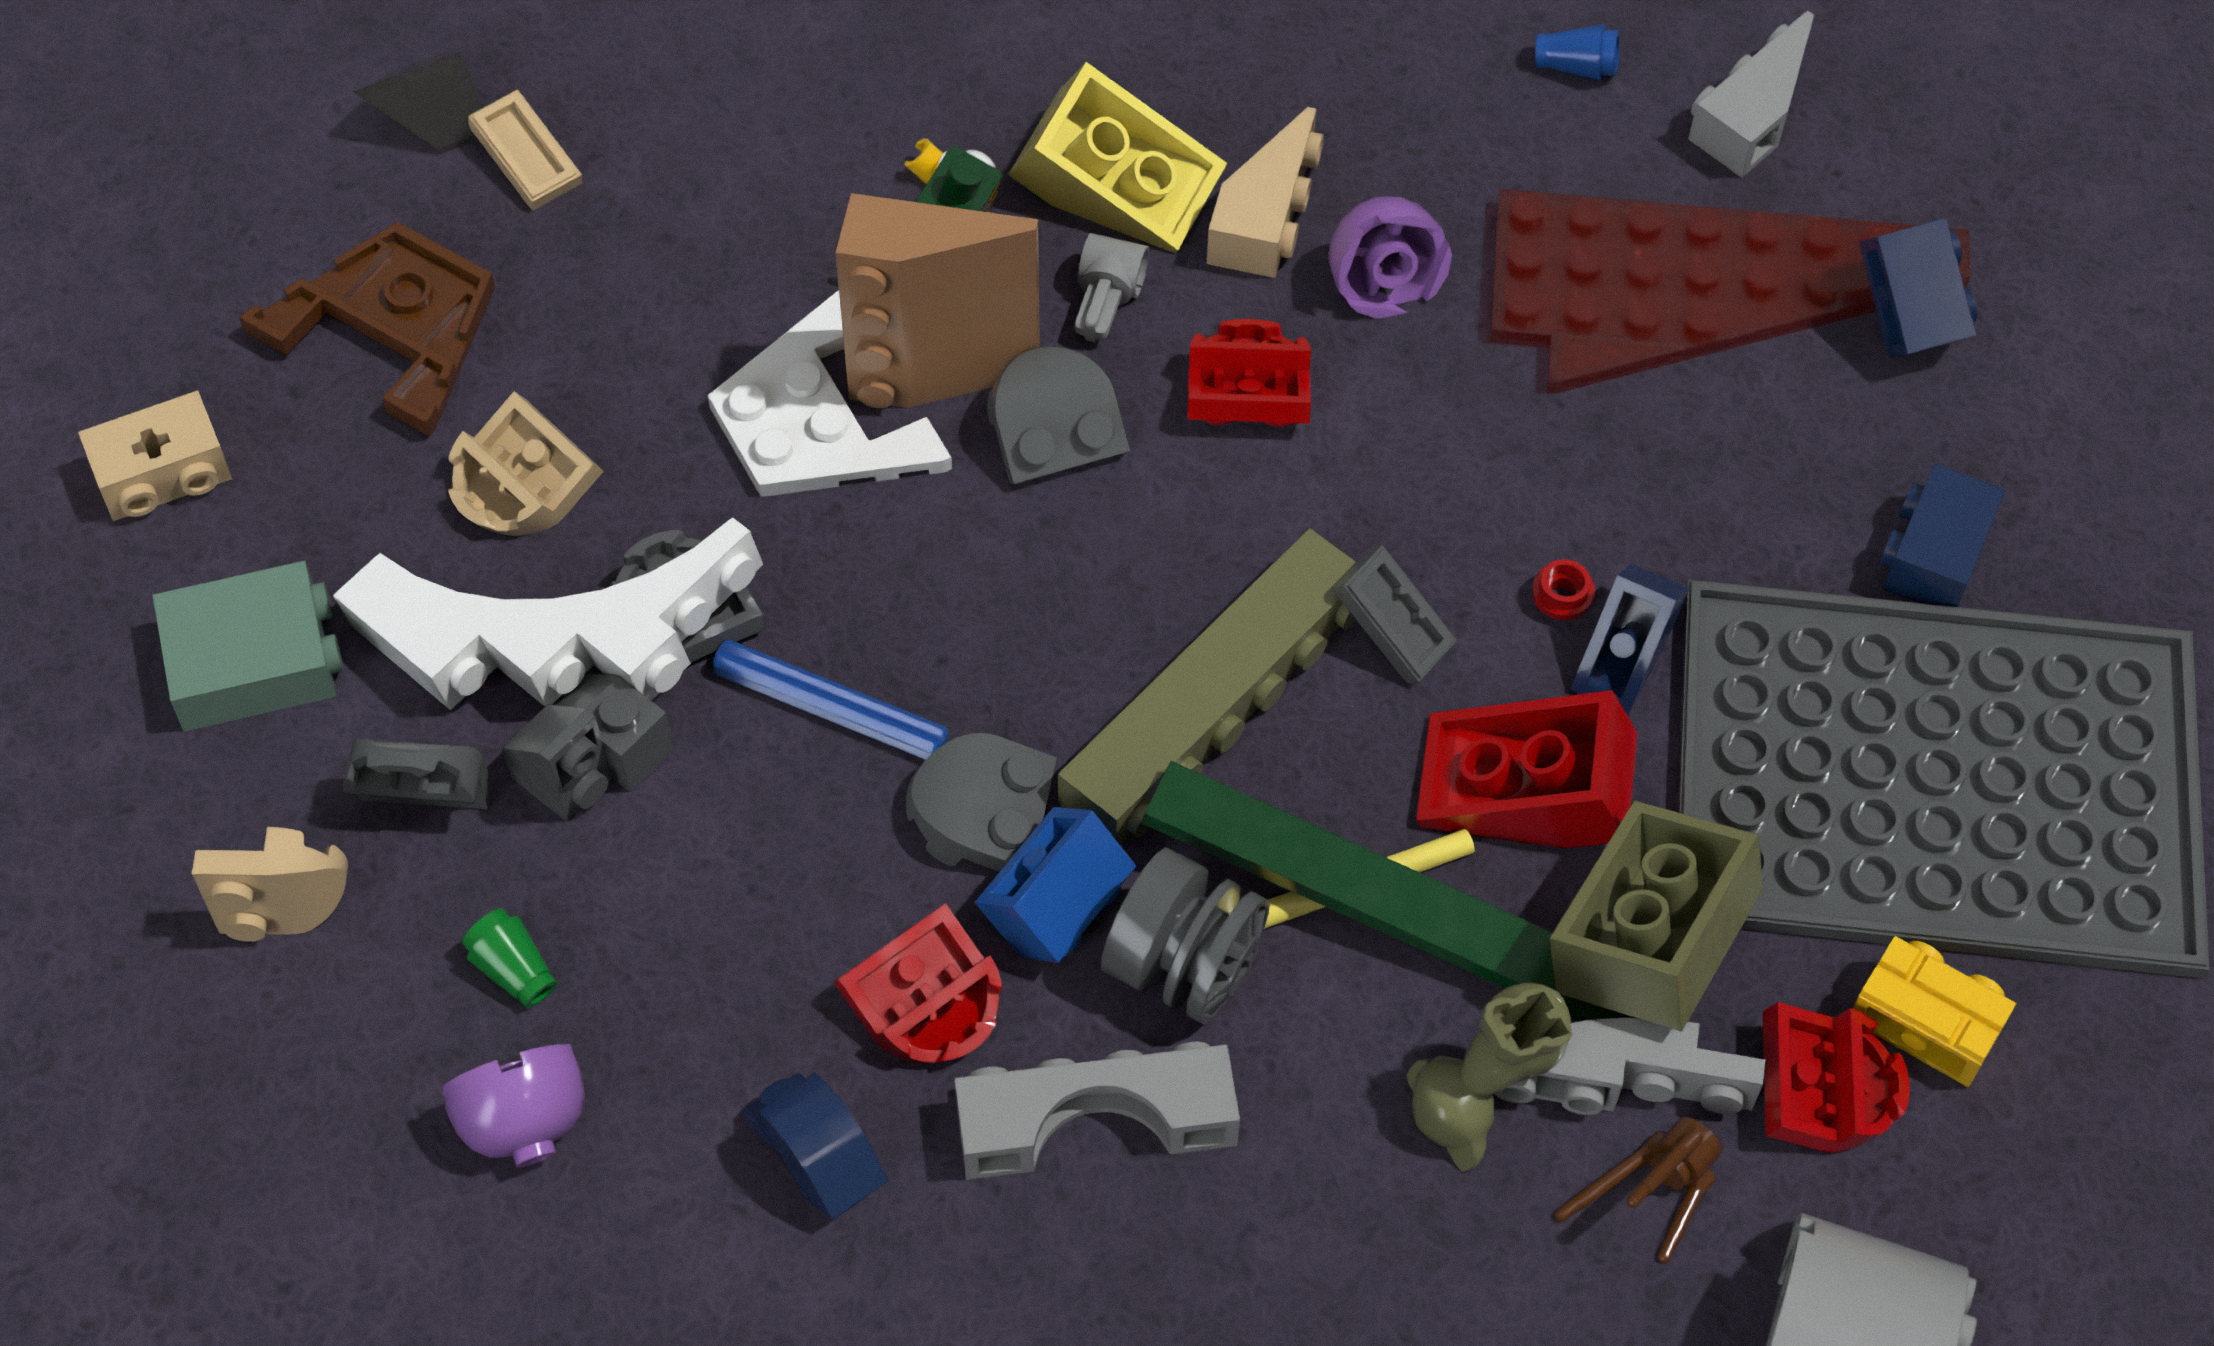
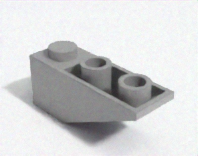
M1808 10L1790 26L1786 24L1779 26L1772 33L1765 47L1753 57L1750 55L1742 57L1733 67L1729 77L1716 88L1709 86L1704 89L1691 108V114L1694 118L1689 140L1741 178L1779 146L1814 15Z

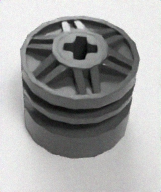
M1165 847L1156 853L1144 867L1117 913L1102 954L1101 970L1143 993L1152 988L1167 971L1168 975L1163 990V1003L1177 1010L1188 1000L1186 1015L1206 1026L1218 1015L1228 998L1239 989L1251 969L1260 947L1261 936L1269 915L1270 902L1252 891L1239 901L1241 887L1229 879L1221 883L1204 901L1203 898L1208 883V870L1200 864Z

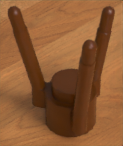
M1681 1117L1666 1134L1655 1132L1642 1148L1559 1207L1554 1212V1218L1558 1222L1566 1221L1650 1161L1652 1171L1626 1198V1203L1629 1207H1638L1661 1183L1675 1190H1681L1685 1185L1689 1188L1657 1254L1658 1261L1666 1264L1670 1261L1678 1243H1680L1702 1196L1716 1181L1715 1175L1709 1168L1722 1154L1721 1145L1716 1136L1705 1125L1693 1118Z

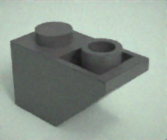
M546 705L502 747L511 778L566 822L580 808L589 809L594 806L604 795L608 782L612 778L596 716L587 709Z

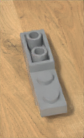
M1639 1018L1586 1020L1571 1023L1572 1036L1563 1058L1554 1068L1545 1074L1532 1076L1513 1083L1503 1091L1495 1093V1095L1500 1099L1513 1103H1527L1534 1100V1098L1561 1102L1562 1106L1570 1112L1594 1115L1602 1110L1614 1112L1621 1089L1624 1088L1633 1090L1637 1097L1651 1102H1666L1675 1097L1701 1102V1105L1711 1112L1733 1114L1742 1109L1752 1111L1763 1085L1765 1060L1697 1048L1700 1023L1687 1022L1683 1031H1678Z

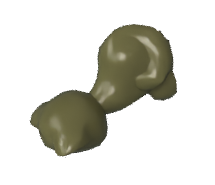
M1521 983L1508 986L1495 995L1492 1001L1487 1003L1482 1009L1479 1023L1480 1032L1470 1042L1464 1060L1440 1055L1432 1059L1416 1061L1409 1069L1407 1080L1413 1091L1412 1113L1416 1126L1428 1139L1442 1147H1446L1453 1161L1462 1172L1475 1168L1484 1157L1487 1147L1486 1136L1494 1122L1492 1094L1501 1092L1518 1081L1547 1073L1563 1058L1572 1036L1569 1010L1558 991L1535 983Z

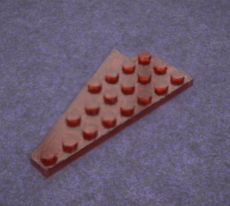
M1499 189L1489 342L1549 347L1547 393L1557 394L1876 312L1859 242L1918 225ZM1949 228L1957 234L1961 244L1962 261L1958 266L1963 286L1966 288L1971 277L1969 229Z

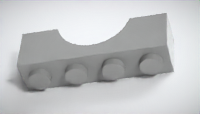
M1187 1042L1174 1047L1170 1052L1143 1055L1135 1050H1122L1107 1055L1103 1060L1075 1063L1070 1059L1057 1058L1044 1061L1032 1069L1007 1071L1001 1067H984L971 1072L967 1077L955 1078L956 1105L966 1180L1033 1172L1045 1142L1059 1127L1076 1117L1096 1112L1118 1113L1138 1120L1158 1136L1169 1154L1232 1147L1238 1144L1240 1116L1227 1045L1210 1046L1204 1042Z

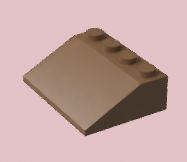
M851 193L835 252L849 399L861 401L863 404L873 408H886L890 405L910 408L992 388L1008 361L1024 351L1040 347L1038 219Z

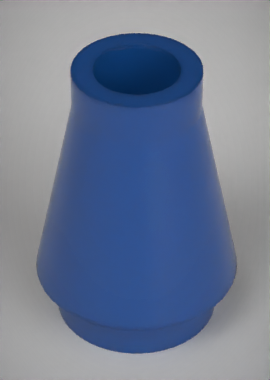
M1605 24L1550 34L1538 33L1535 50L1536 68H1549L1597 81H1602L1603 76H1617L1620 51L1619 30H1606Z

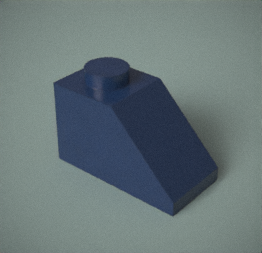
M1630 564L1621 571L1614 581L1570 690L1578 694L1613 690L1624 711L1629 715L1668 640L1689 588L1633 564Z

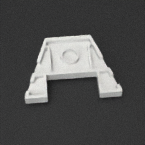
M839 290L708 395L709 407L761 497L839 487V481L874 477L876 481L899 479V473L929 470L930 475L944 473L952 469L951 456L927 417L876 439H867L820 360L844 349Z

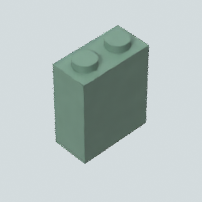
M305 561L153 594L170 701L184 732L337 697L332 674L344 671L342 658L335 634L325 636L322 621L333 619L332 607L325 582L313 584Z

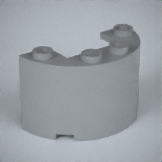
M1800 1212L1792 1227L1777 1282L1782 1287L1765 1346H1971L1977 1318L1967 1315L1973 1299L1976 1279L1969 1277L1968 1269L1965 1266Z

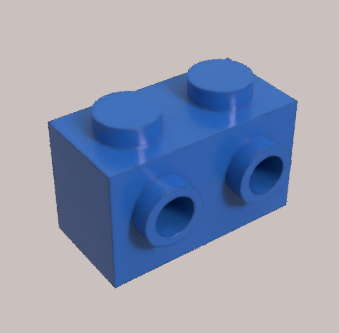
M1053 807L974 903L1019 956L1059 963L1063 957L1069 955L1078 947L1082 940V933L1101 909L1109 906L1118 897L1121 891V884L1134 870L1136 865L1092 810Z

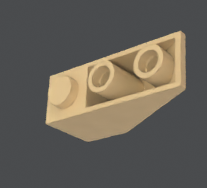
M1307 107L1222 183L1208 230L1207 264L1276 278L1281 257L1292 259L1299 224L1291 222L1294 212L1305 213L1311 188V179L1304 177L1307 167L1317 169L1323 146L1324 134L1314 132L1316 108Z

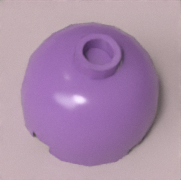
M1396 196L1374 197L1354 206L1341 218L1331 237L1328 254L1330 268L1339 292L1356 312L1375 319L1407 313L1395 306L1396 304L1417 300L1422 296L1428 302L1438 293L1446 280L1452 258L1450 245L1445 239L1443 229L1435 219L1418 203ZM1380 286L1390 289L1395 288L1390 295L1378 291Z
M555 1044L520 1052L522 1060L499 1066L498 1061L495 1060L465 1072L447 1082L442 1087L445 1099L444 1105L457 1135L473 1151L489 1158L513 1156L516 1167L532 1165L554 1156L556 1151L553 1142L565 1136L574 1128L582 1114L585 1098L582 1073L570 1044Z

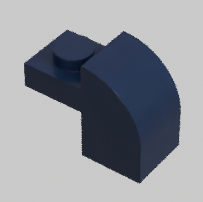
M796 1073L790 1078L778 1080L764 1089L757 1101L742 1110L754 1132L782 1155L805 1198L831 1220H834L889 1181L869 1141L852 1114L831 1087L816 1073L807 1078L800 1073Z

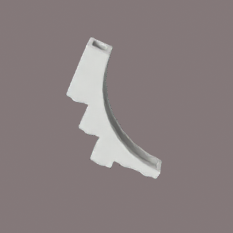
M732 517L693 549L657 569L608 588L554 599H498L462 593L417 577L379 553L333 596L354 629L450 710L465 696L476 692L496 667L543 706L552 705L562 694H567L574 690L582 681L584 674L593 665L605 675L620 676L652 701L659 693L671 689L678 682L683 671L691 664L681 642L688 635H693L700 631L708 622L711 614L734 592L744 589L752 581L756 571L763 565L750 530Z

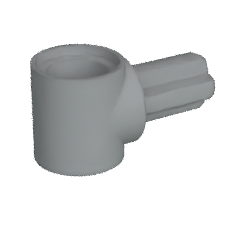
M1093 233L1088 235L1078 271V285H1080L1085 296L1074 324L1075 331L1085 336L1086 341L1096 342L1097 339L1108 337L1118 306L1127 303L1131 298H1138L1141 288L1136 287V284L1143 285L1149 260V246Z

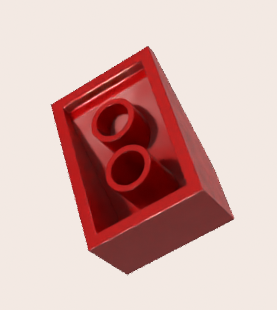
M1613 690L1430 713L1416 821L1421 828L1449 832L1466 829L1470 835L1559 848L1608 844L1631 807L1638 733Z

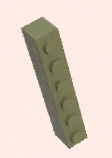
M1309 528L1058 773V804L1062 808L1092 810L1119 845L1131 834L1136 838L1143 836L1151 828L1142 824L1145 811L1170 761L1201 774L1203 770L1202 763L1216 749L1224 753L1237 742L1244 731V721L1258 708L1262 711H1267L1278 701L1286 688V680L1299 667L1303 670H1308L1319 660L1326 649L1327 639L1339 627L1348 630L1357 622L1332 589L1352 568L1356 561Z

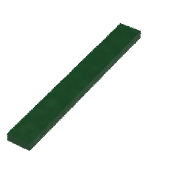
M1170 761L1145 811L1142 824L1504 988L1521 983H1535L1556 990L1550 937L1553 932ZM1561 995L1569 1010L1570 1018L1579 1022L1611 1018H1636Z

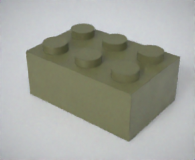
M1634 801L1550 937L1556 991L1567 997L1683 1031L1763 890L1759 835Z

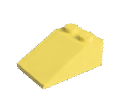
M1085 62L1059 89L1008 175L1054 207L1176 253L1227 163L1089 63Z

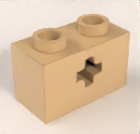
M198 390L78 432L98 487L113 521L127 516L138 517L146 515L160 504L186 495L205 494L214 489L217 484L232 479Z

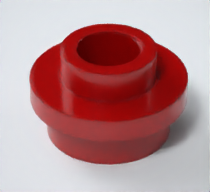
M1568 559L1553 561L1542 568L1535 576L1532 585V598L1537 608L1545 615L1557 620H1573L1583 616L1591 608L1595 597V585L1588 571L1578 562ZM1564 588L1569 590L1573 596H1561L1553 592V590Z

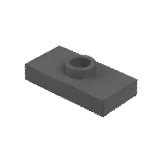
M1383 545L1371 547L1332 587L1336 595L1396 671L1409 684L1420 682L1457 641Z

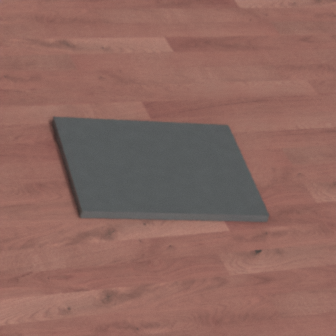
M1688 579L1686 587L1689 590L1685 597L1677 812L1759 835L1763 890L1741 929L1889 945L1892 939L1897 936L1907 943L1920 941L1941 951L2205 978L2210 968L2193 631Z

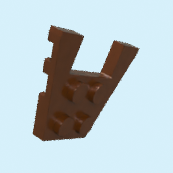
M396 222L333 259L335 267L310 282L303 278L283 289L285 297L263 310L257 304L239 317L245 333L284 355H287L325 314H330L414 361L411 367L382 397L387 413L430 436L435 431L495 290V284L491 272L407 226Z

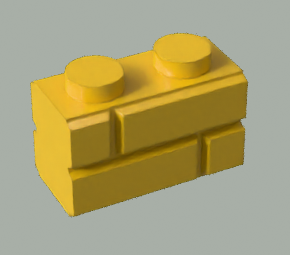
M1895 936L1864 985L1853 1009L1877 1022L1878 1027L1873 1031L1876 1036L1969 1088L2017 1003L2006 998L2003 989L1990 978L1977 974L1967 976L1945 964L1942 955L1932 946L1920 941L1907 943Z

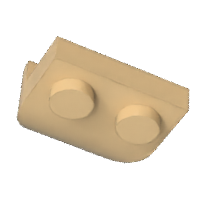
M514 391L475 437L464 431L458 436L449 454V461L454 467L452 475L453 489H449L448 492L457 510L468 520L480 527L503 535H528L546 530L558 524L604 471L531 403Z
M267 827L264 851L195 850L192 876L219 934H226L239 941L252 942L263 939L265 934L286 935L305 933L322 924L333 913L342 898L346 885L348 860L345 854L335 845L328 846L323 853L306 847L304 845V834L301 831Z

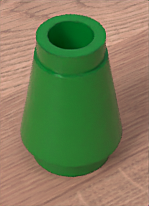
M503 908L493 910L478 920L464 935L462 944L469 951L467 960L516 1000H519L526 1009L533 1008L557 987L558 982L550 974L548 966L519 916L510 917Z

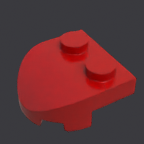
M1260 319L1222 321L1218 326V333L1206 339L1202 334L1196 333L1190 342L1188 420H1203L1214 425L1228 424L1232 421L1264 422L1275 427L1289 426L1293 423L1310 424L1311 347L1304 336L1293 342L1282 336L1279 323Z
M946 903L834 981V984L874 1041L890 1054L909 1062L935 1064L962 1057L980 1046L988 1038L997 1023L995 1018L999 1004V992L1002 990L997 966L991 955L983 958Z
M1776 1002L1762 1011L1763 1055L1765 1060V1129L1767 1137L1823 1152H1843L1857 1148L1880 1136L1894 1121L1904 1115L1910 1095L1908 1071L1900 1053L1890 1055L1883 1043L1873 1033L1878 1024L1872 1018L1852 1008L1834 1018L1781 1002Z

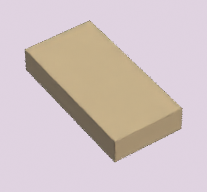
M518 90L468 116L470 129L532 211L582 184V174Z

